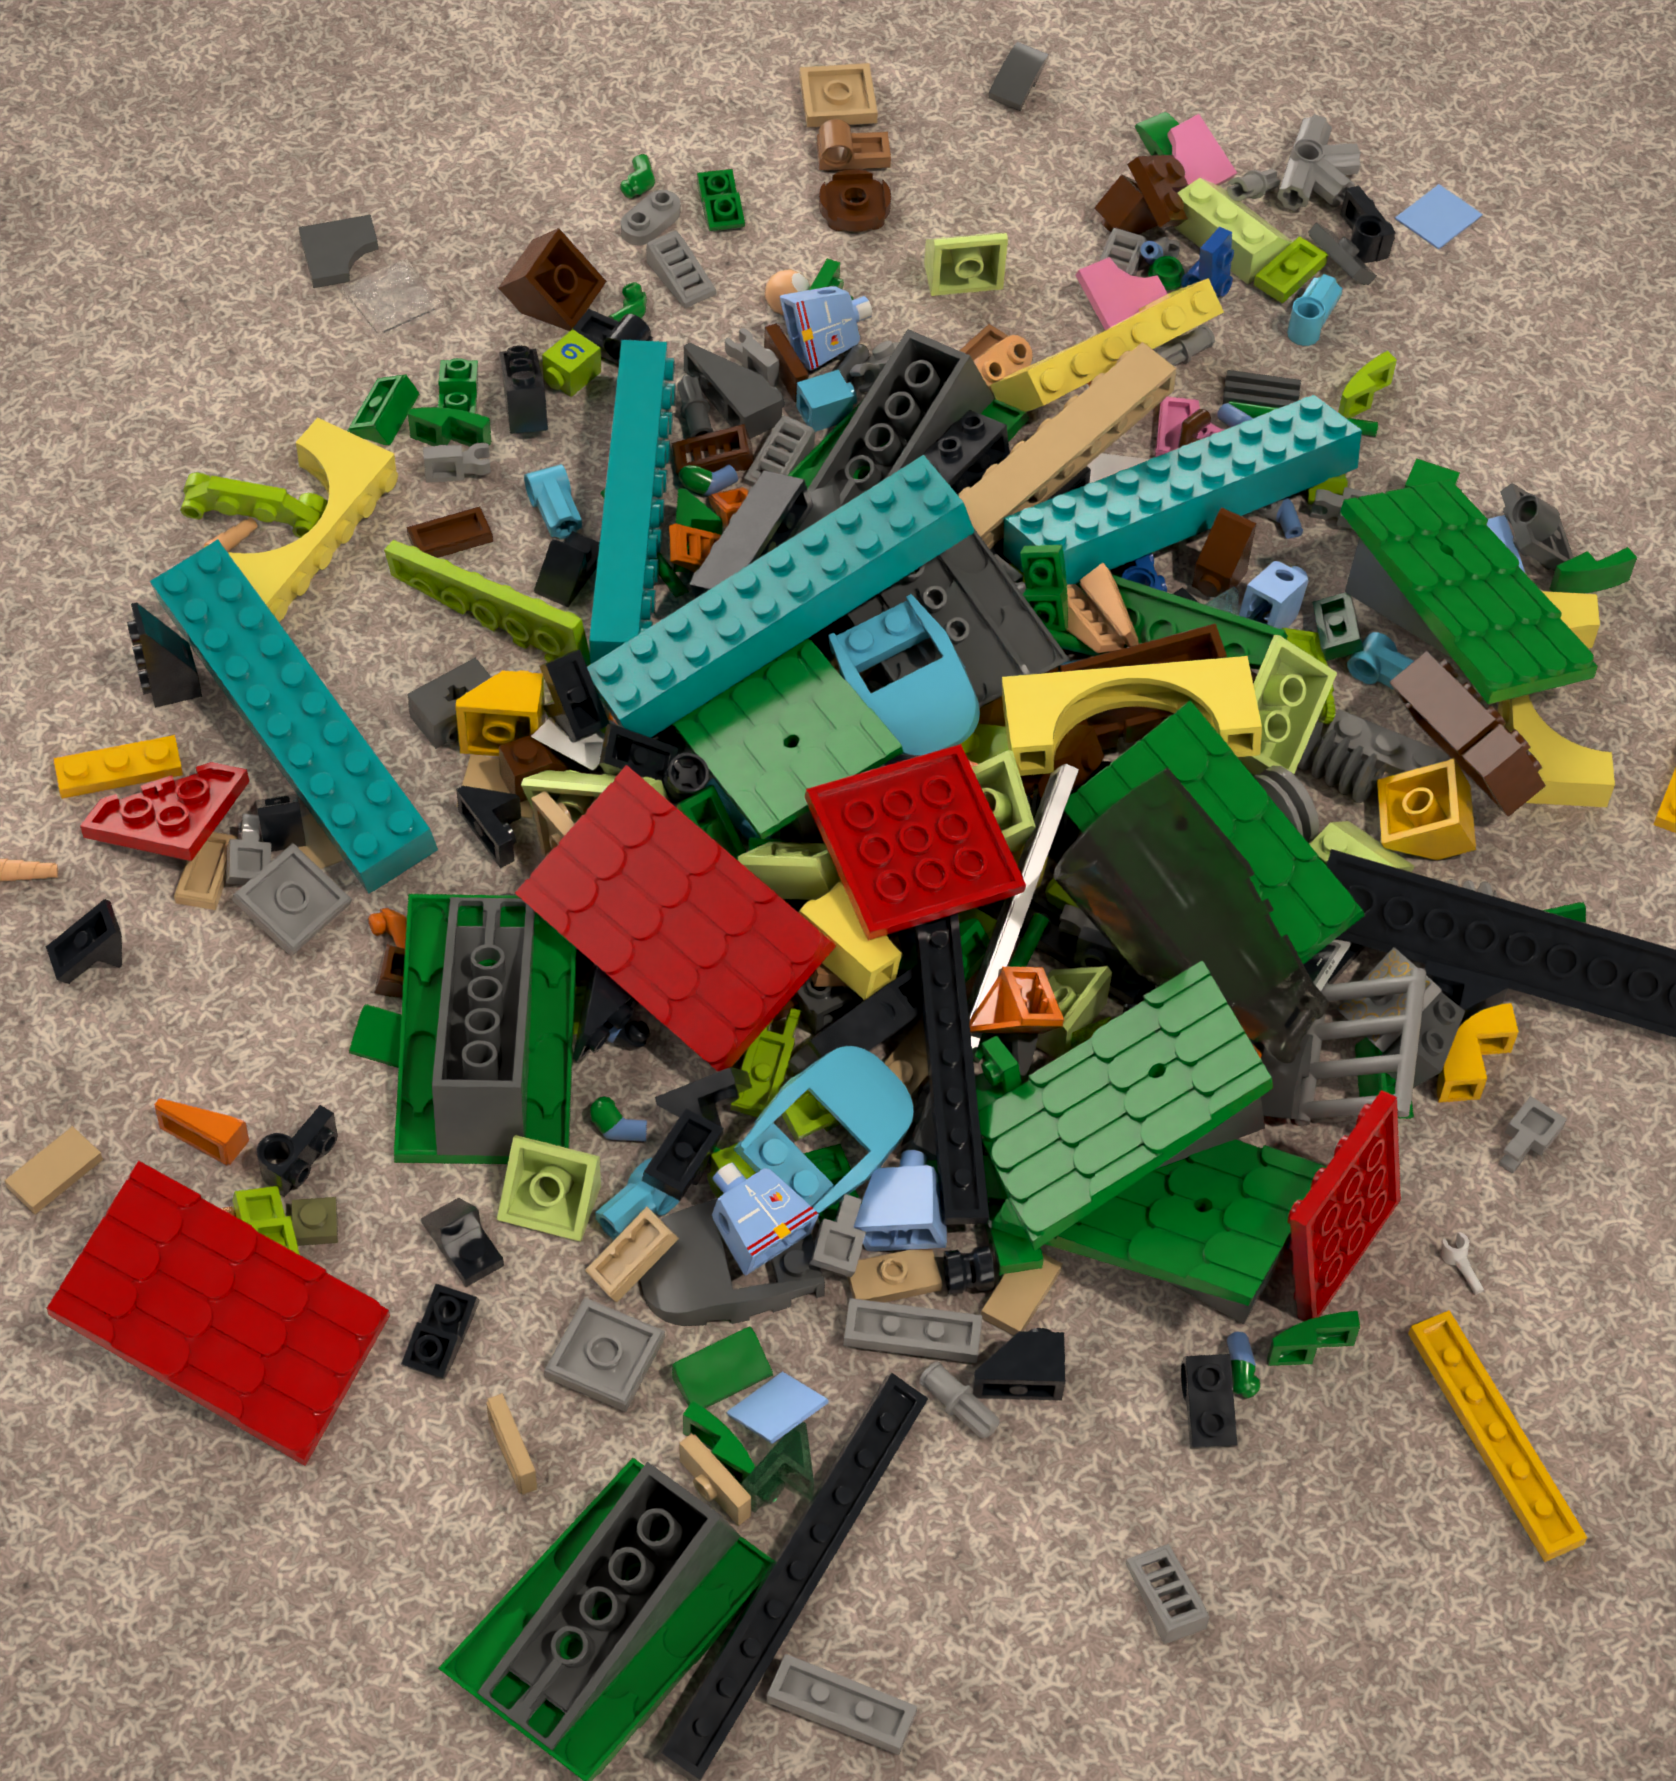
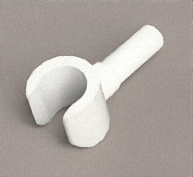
M1457 1233L1456 1245L1458 1249L1450 1247L1444 1238L1441 1250L1442 1259L1450 1266H1457L1474 1295L1483 1292L1484 1288L1467 1259L1469 1249L1468 1237L1464 1233Z

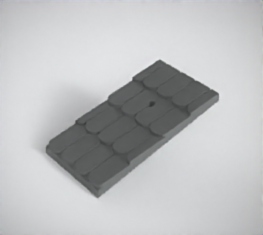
M974 529L975 532L916 569L915 574H908L843 616L850 627L853 628L907 601L906 596L912 594L946 631L965 666L979 702V709L1002 697V677L1049 673L1053 669L1069 661V658ZM928 638L877 665L891 684L942 658L932 639Z

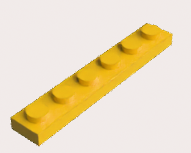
M1448 1310L1412 1325L1408 1333L1409 1337L1543 1561H1549L1583 1546L1588 1538L1451 1311Z

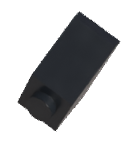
M1034 1328L1028 1332L1019 1331L975 1370L972 1387L973 1395L977 1399L1062 1401L1066 1382L1064 1332H1052L1046 1328Z

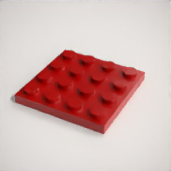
M961 744L806 789L804 798L867 940L1006 899L1025 891L1026 883Z
M1381 1090L1372 1104L1367 1103L1363 1106L1353 1131L1349 1136L1344 1135L1341 1137L1336 1145L1333 1159L1326 1168L1321 1167L1316 1172L1311 1183V1190L1303 1200L1298 1199L1289 1212L1288 1224L1291 1227L1290 1250L1293 1253L1292 1275L1295 1279L1294 1300L1297 1305V1317L1303 1321L1322 1315L1401 1201L1397 1097Z

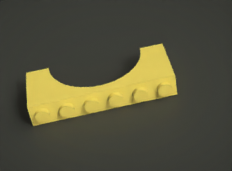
M1209 278L1164 295L1139 308L1138 313L1055 355L1020 369L991 384L990 387L997 400L1027 412L1044 406L1089 383L1100 373H1107L1115 366L1117 360L1124 352L1134 350L1142 342L1151 349H1154L1224 313Z
M318 417L296 441L299 467L315 476L329 494L328 503L322 517L304 536L281 548L260 553L228 552L278 622L285 617L288 606L296 596H302L307 591L313 576L319 569L323 570L329 565L335 550L341 543L345 544L351 539L357 524L363 517L368 518L373 513L376 502L385 492L388 493L394 488L398 479L394 453Z
M1542 591L1561 611V620L1587 648H1592L1600 626L1597 594ZM1529 695L1499 702L1498 712L1506 722L1505 727L1509 732L1516 729L1531 747L1529 751L1542 766L1538 773L1546 786L1526 803L1590 807L1608 806L1615 786L1612 752L1583 747L1559 735L1538 715L1530 701Z
M1248 656L1002 677V702L1008 748L1013 751L1020 776L1053 772L1054 757L1060 742L1076 724L1088 717L1106 710L1122 707H1150L1176 713L1178 709L1190 700L1237 757L1258 756L1261 754L1262 724Z
M1024 846L1020 851L1011 852L1017 865ZM1048 857L1046 858L1036 888L1041 886ZM842 881L837 883L829 893L818 900L808 901L800 909L799 914L836 945L822 963L864 1000L896 979L902 953L893 945L887 935L867 940Z

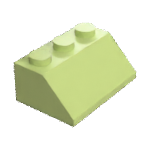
M1198 178L1178 192L1183 200V210L1188 219L1174 228L1199 247L1219 227L1231 231L1234 256L1230 271L1247 284L1254 281L1255 275L1293 242L1242 202L1231 199L1228 192L1221 186Z
M1274 635L1253 683L1262 724L1261 754L1258 756L1237 757L1248 771L1254 775H1259L1273 765L1282 766L1295 774L1337 675L1336 671L1280 635Z
M546 770L523 778L521 786L532 809L531 798L546 791L556 803L561 802L566 806L575 824L582 815L586 814V810L607 786L613 783L616 775L585 774L573 770H566L564 772ZM641 777L670 802L661 780Z

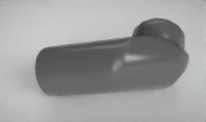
M857 344L843 352L845 359L836 370L840 371L846 383L851 382L854 378L850 375L852 367L856 364H863L869 359L870 353L864 344Z

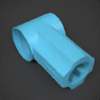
M1326 274L1318 278L1314 277L1303 296L1294 301L1287 334L1288 338L1295 344L1310 346L1319 340L1324 323L1342 295L1343 288L1338 285L1336 278Z
M562 464L524 474V482L529 500L533 507L539 508L551 537H557L560 540L568 538L572 531L577 532L582 528V519L571 497L569 478Z
M1372 632L1362 642L1364 650L1356 652L1347 662V668L1354 678L1365 684H1374L1378 681L1394 690L1390 681L1413 663L1414 660L1397 652L1395 643L1389 637L1379 632Z
M652 1158L642 1162L631 1174L627 1186L595 1212L596 1220L601 1225L603 1231L613 1240L646 1207L658 1216H663L680 1202L642 1181L643 1172Z

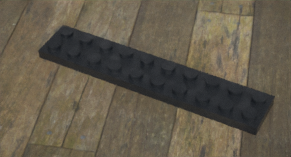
M1334 849L1330 850L1326 866L1351 894L1365 915L1338 936V939L1389 953L1394 947L1407 959L1423 964L1430 960L1510 981L1508 989L1676 1038V949Z

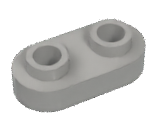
M657 190L647 195L622 217V238L633 245H645L657 238L680 217L681 205L679 197L668 190Z

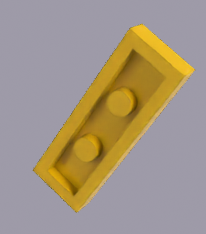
M175 735L53 758L61 799L151 782L170 775L172 777L183 775Z

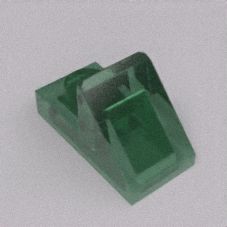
M802 1422L786 1433L741 1483V1486L751 1496V1511L754 1513L764 1502L768 1505L772 1504L782 1493L785 1482L809 1500L813 1498L814 1478L805 1422Z

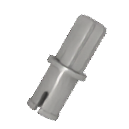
M1273 169L1262 172L1251 170L1245 173L1243 177L1231 179L1229 184L1234 186H1228L1227 192L1230 198L1235 201H1241L1248 197L1257 199L1265 195L1267 191L1279 187L1281 180L1277 178V171Z
M1203 324L1182 337L1177 336L1173 338L1168 345L1155 352L1173 366L1181 362L1187 364L1191 361L1192 356L1206 348L1212 347L1213 343H1215V337L1211 329Z
M938 1361L931 1364L923 1372L919 1384L928 1389L946 1406L945 1412L948 1415L952 1416L955 1414L980 1438L989 1437L995 1432L1000 1424L999 1418L973 1395V1388L970 1385H962Z

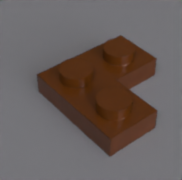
M1174 155L1138 156L1127 164L1159 228L1177 227L1188 219L1183 210V200L1178 194L1179 191L1188 186V183L1184 177V167Z

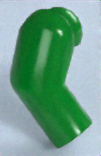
M640 154L633 158L634 172L627 176L628 179L623 180L620 184V189L627 198H634L637 194L642 195L652 189L655 184L651 162L645 154Z
M631 282L622 289V294L625 297L623 308L609 315V318L619 322L626 314H633L640 318L645 315L646 293L642 292V287L639 283Z

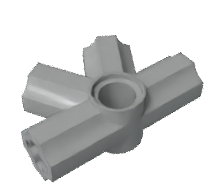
M1314 114L1312 117L1303 118L1277 194V198L1281 200L1285 208L1296 210L1300 207H1306L1312 189L1336 208L1343 203L1346 189L1355 185L1345 175L1358 174L1361 164L1357 143L1327 145L1332 126L1327 123L1325 117Z

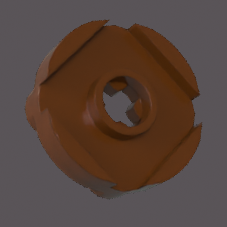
M848 169L839 171L832 175V181L828 182L826 186L825 182L822 184L819 192V209L822 216L827 220L828 226L835 231L859 232L870 229L876 230L883 227L885 219L890 213L891 190L883 179L881 184L873 179V173L866 170ZM851 198H858L859 203L850 202Z

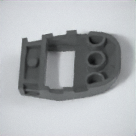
M717 1199L682 1209L661 1219L679 1239L640 1278L643 1296L650 1310L665 1322L680 1326L707 1325L708 1321L731 1320V1324L750 1321V1316L773 1310L774 1313L791 1307L792 1299L815 1292L816 1298L825 1296V1281L820 1267L809 1264L814 1249L812 1234H809L771 1259L776 1283L733 1290L720 1232L712 1217Z

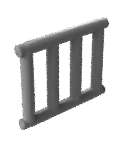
M1413 968L1408 976L1337 984L1326 982L1320 993H1311L1306 1034L1313 1035L1309 1077H1302L1298 1119H1295V1124L1307 1126L1310 1125V1120L1315 1118L1359 1115L1363 1106L1367 1103L1372 1104L1377 1097L1367 1096L1314 1101L1317 1079L1397 1072L1395 1094L1391 1095L1397 1097L1398 1117L1409 1116L1426 985V971L1424 969ZM1407 993L1404 1015L1324 1023L1328 1001ZM1402 1032L1400 1054L1319 1062L1322 1040Z

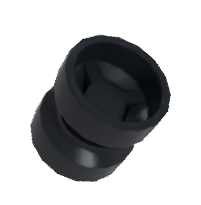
M681 753L674 757L662 778V783L668 797L673 801L681 803L701 791L708 781V766L704 759L697 754Z
M989 1246L975 1247L970 1253H961L958 1249L943 1252L944 1276L949 1295L962 1294L967 1288H976L978 1291L994 1289V1269Z

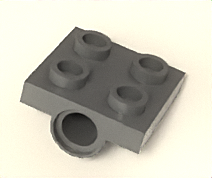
M1513 483L1500 491L1505 504L1503 513L1512 525L1515 534L1513 542L1522 555H1529L1539 561L1545 569H1552L1554 571L1557 565L1574 558L1557 508Z

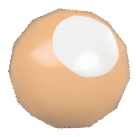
M792 269L777 272L771 276L765 288L768 306L774 312L784 316L779 296L807 291L810 289V284L801 273Z

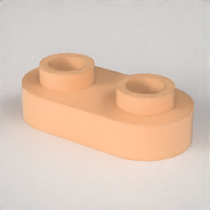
M1010 335L993 345L973 361L992 393L991 384L1030 366L1033 355L1029 343L1024 338L1018 335ZM989 367H990L991 370L994 372V376L991 375V373H990V371H989Z

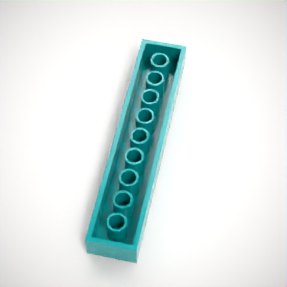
M621 341L589 637L591 664L653 626V621L647 620H651V613L655 614L656 590L650 589H654V583H658L659 560L653 558H657V552H661L662 530L656 529L660 527V522H664L665 502L664 499L659 498H662L663 493L667 491V470H662V468H665L666 464H669L670 441L664 440L665 438L668 439L669 435H672L673 412H667V409L675 406L676 396L675 383H669V381H674L675 358H668L667 342Z
M1317 396L1305 397L1284 407L1274 409L1269 413L1244 421L1241 424L1004 517L1003 556L1023 572L1020 552L1024 546L1063 545L1067 585L1079 583V580L1102 563L1111 570L1211 529L1221 508L1242 516L1323 483L1328 478L1337 477L1357 469L1362 430Z
M922 455L589 665L587 668L599 698L620 727L651 738L973 534L975 531L965 504L929 460Z
M218 539L150 581L160 605L186 641L189 642L191 648L368 894L382 887L438 850L430 827Z

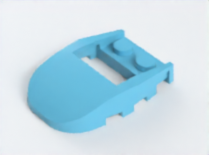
M910 594L906 596L907 601L837 636L835 633L830 634L829 645L832 654L835 653L840 675L851 685L866 705L876 713L900 742L904 751L901 754L925 755L959 745L967 740L978 725L980 710L978 699L965 666L946 631L916 598ZM928 638L932 639L942 658L873 693L869 692L859 674L860 672Z
M840 1047L827 1053L785 1083L756 1119L755 1125L745 1139L740 1141L733 1150L756 1173L764 1168L772 1170L819 1214L832 1204L835 1206L840 1200H843L844 1194L849 1195L864 1182L869 1181L872 1174L882 1167L910 1127L914 1112L912 1099L902 1081L877 1056L859 1047ZM807 1090L869 1152L835 1186L774 1124V1121Z

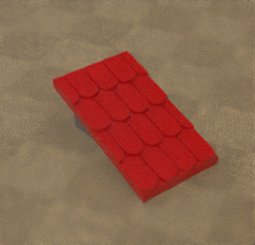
M627 765L614 778L613 783H610L586 810V814L582 815L559 841V845L554 847L530 875L531 877L526 879L515 892L518 897L717 1072L732 1067L836 947L816 927Z
M138 1160L128 1176V1180L123 1184L106 1211V1215L101 1219L83 1248L82 1253L78 1256L61 1283L59 1290L56 1291L46 1307L48 1315L306 1466L389 1319V1310L381 1306L374 1298L328 1274L323 1267L257 1232L252 1225L206 1201L201 1197V1194Z

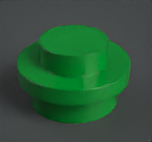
M1162 256L1156 259L1148 272V277H1159L1165 290H1174L1182 285V277L1185 275L1181 262L1171 256Z

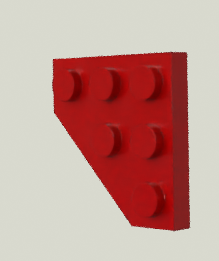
M209 762L195 767L196 774L175 781L172 775L141 785L142 792L122 799H118L117 794L102 798L80 825L83 838L192 861L250 782L247 769Z

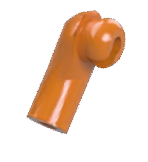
M382 908L379 913H373L369 916V926L374 935L379 936L388 932L389 935L393 936L396 947L405 948L407 918L404 915L389 908Z

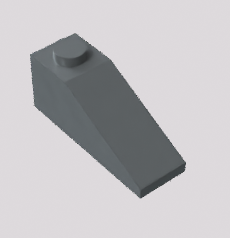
M692 343L683 345L684 371L690 377H697L699 379L703 394L731 427L745 424L750 439L775 427L782 417V408L785 405L783 396L778 388L772 387L762 375Z

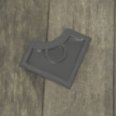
M371 215L299 227V235L313 288L350 282V270L355 261L364 254L379 249Z

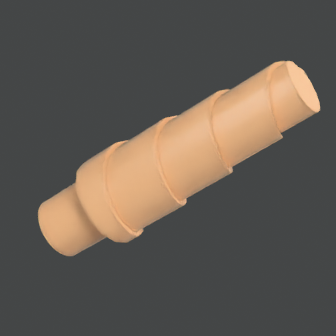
M252 517L244 519L236 526H232L224 533H220L215 538L207 541L204 547L218 539L225 550L230 552L231 549L257 529L258 525Z
M0 859V881L58 878V864Z

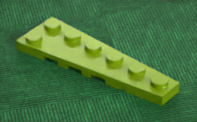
M392 540L384 549L391 576L462 615L467 610L471 611L482 626L494 632L500 627L513 637V643L526 649L531 644L547 653L544 658L548 662L580 649L586 666L591 665L590 651L583 622L576 614L550 606L539 598L526 596L508 585H500L488 580L477 572H469L457 567L446 559H438L422 552L415 546H408Z

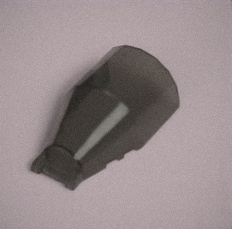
M1168 767L1132 789L1108 808L1069 847L1054 869V879L1137 975L1159 987L1203 960L1249 1040L1254 1042L1261 1041L1278 1061L1292 1063L1300 1052L1299 1044L1314 1021L1323 1017L1329 1007L1328 1000L1312 982L1288 935L1286 934L1281 937L1269 915L1270 912L1274 911L1268 898L1264 901L1261 900L1249 877L1255 875L1249 862ZM1297 1006L1301 1011L1287 1030L1284 1024Z

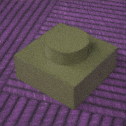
M336 1197L292 1200V1225L298 1246L338 1243Z

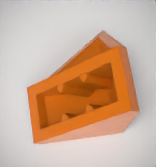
M1002 966L1000 975L969 1020L970 1033L1044 1034L1062 1027L1064 1022L1044 968Z

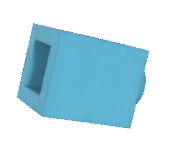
M839 370L797 382L796 407L806 425L812 427L815 432L838 425L853 410V405L857 403V396L853 385L850 382H845Z

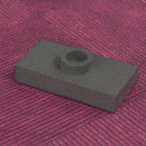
M1317 222L1308 231L1309 236L1351 278L1363 285H1369L1377 277L1356 256L1360 250L1349 239L1343 236L1340 240L1331 230Z

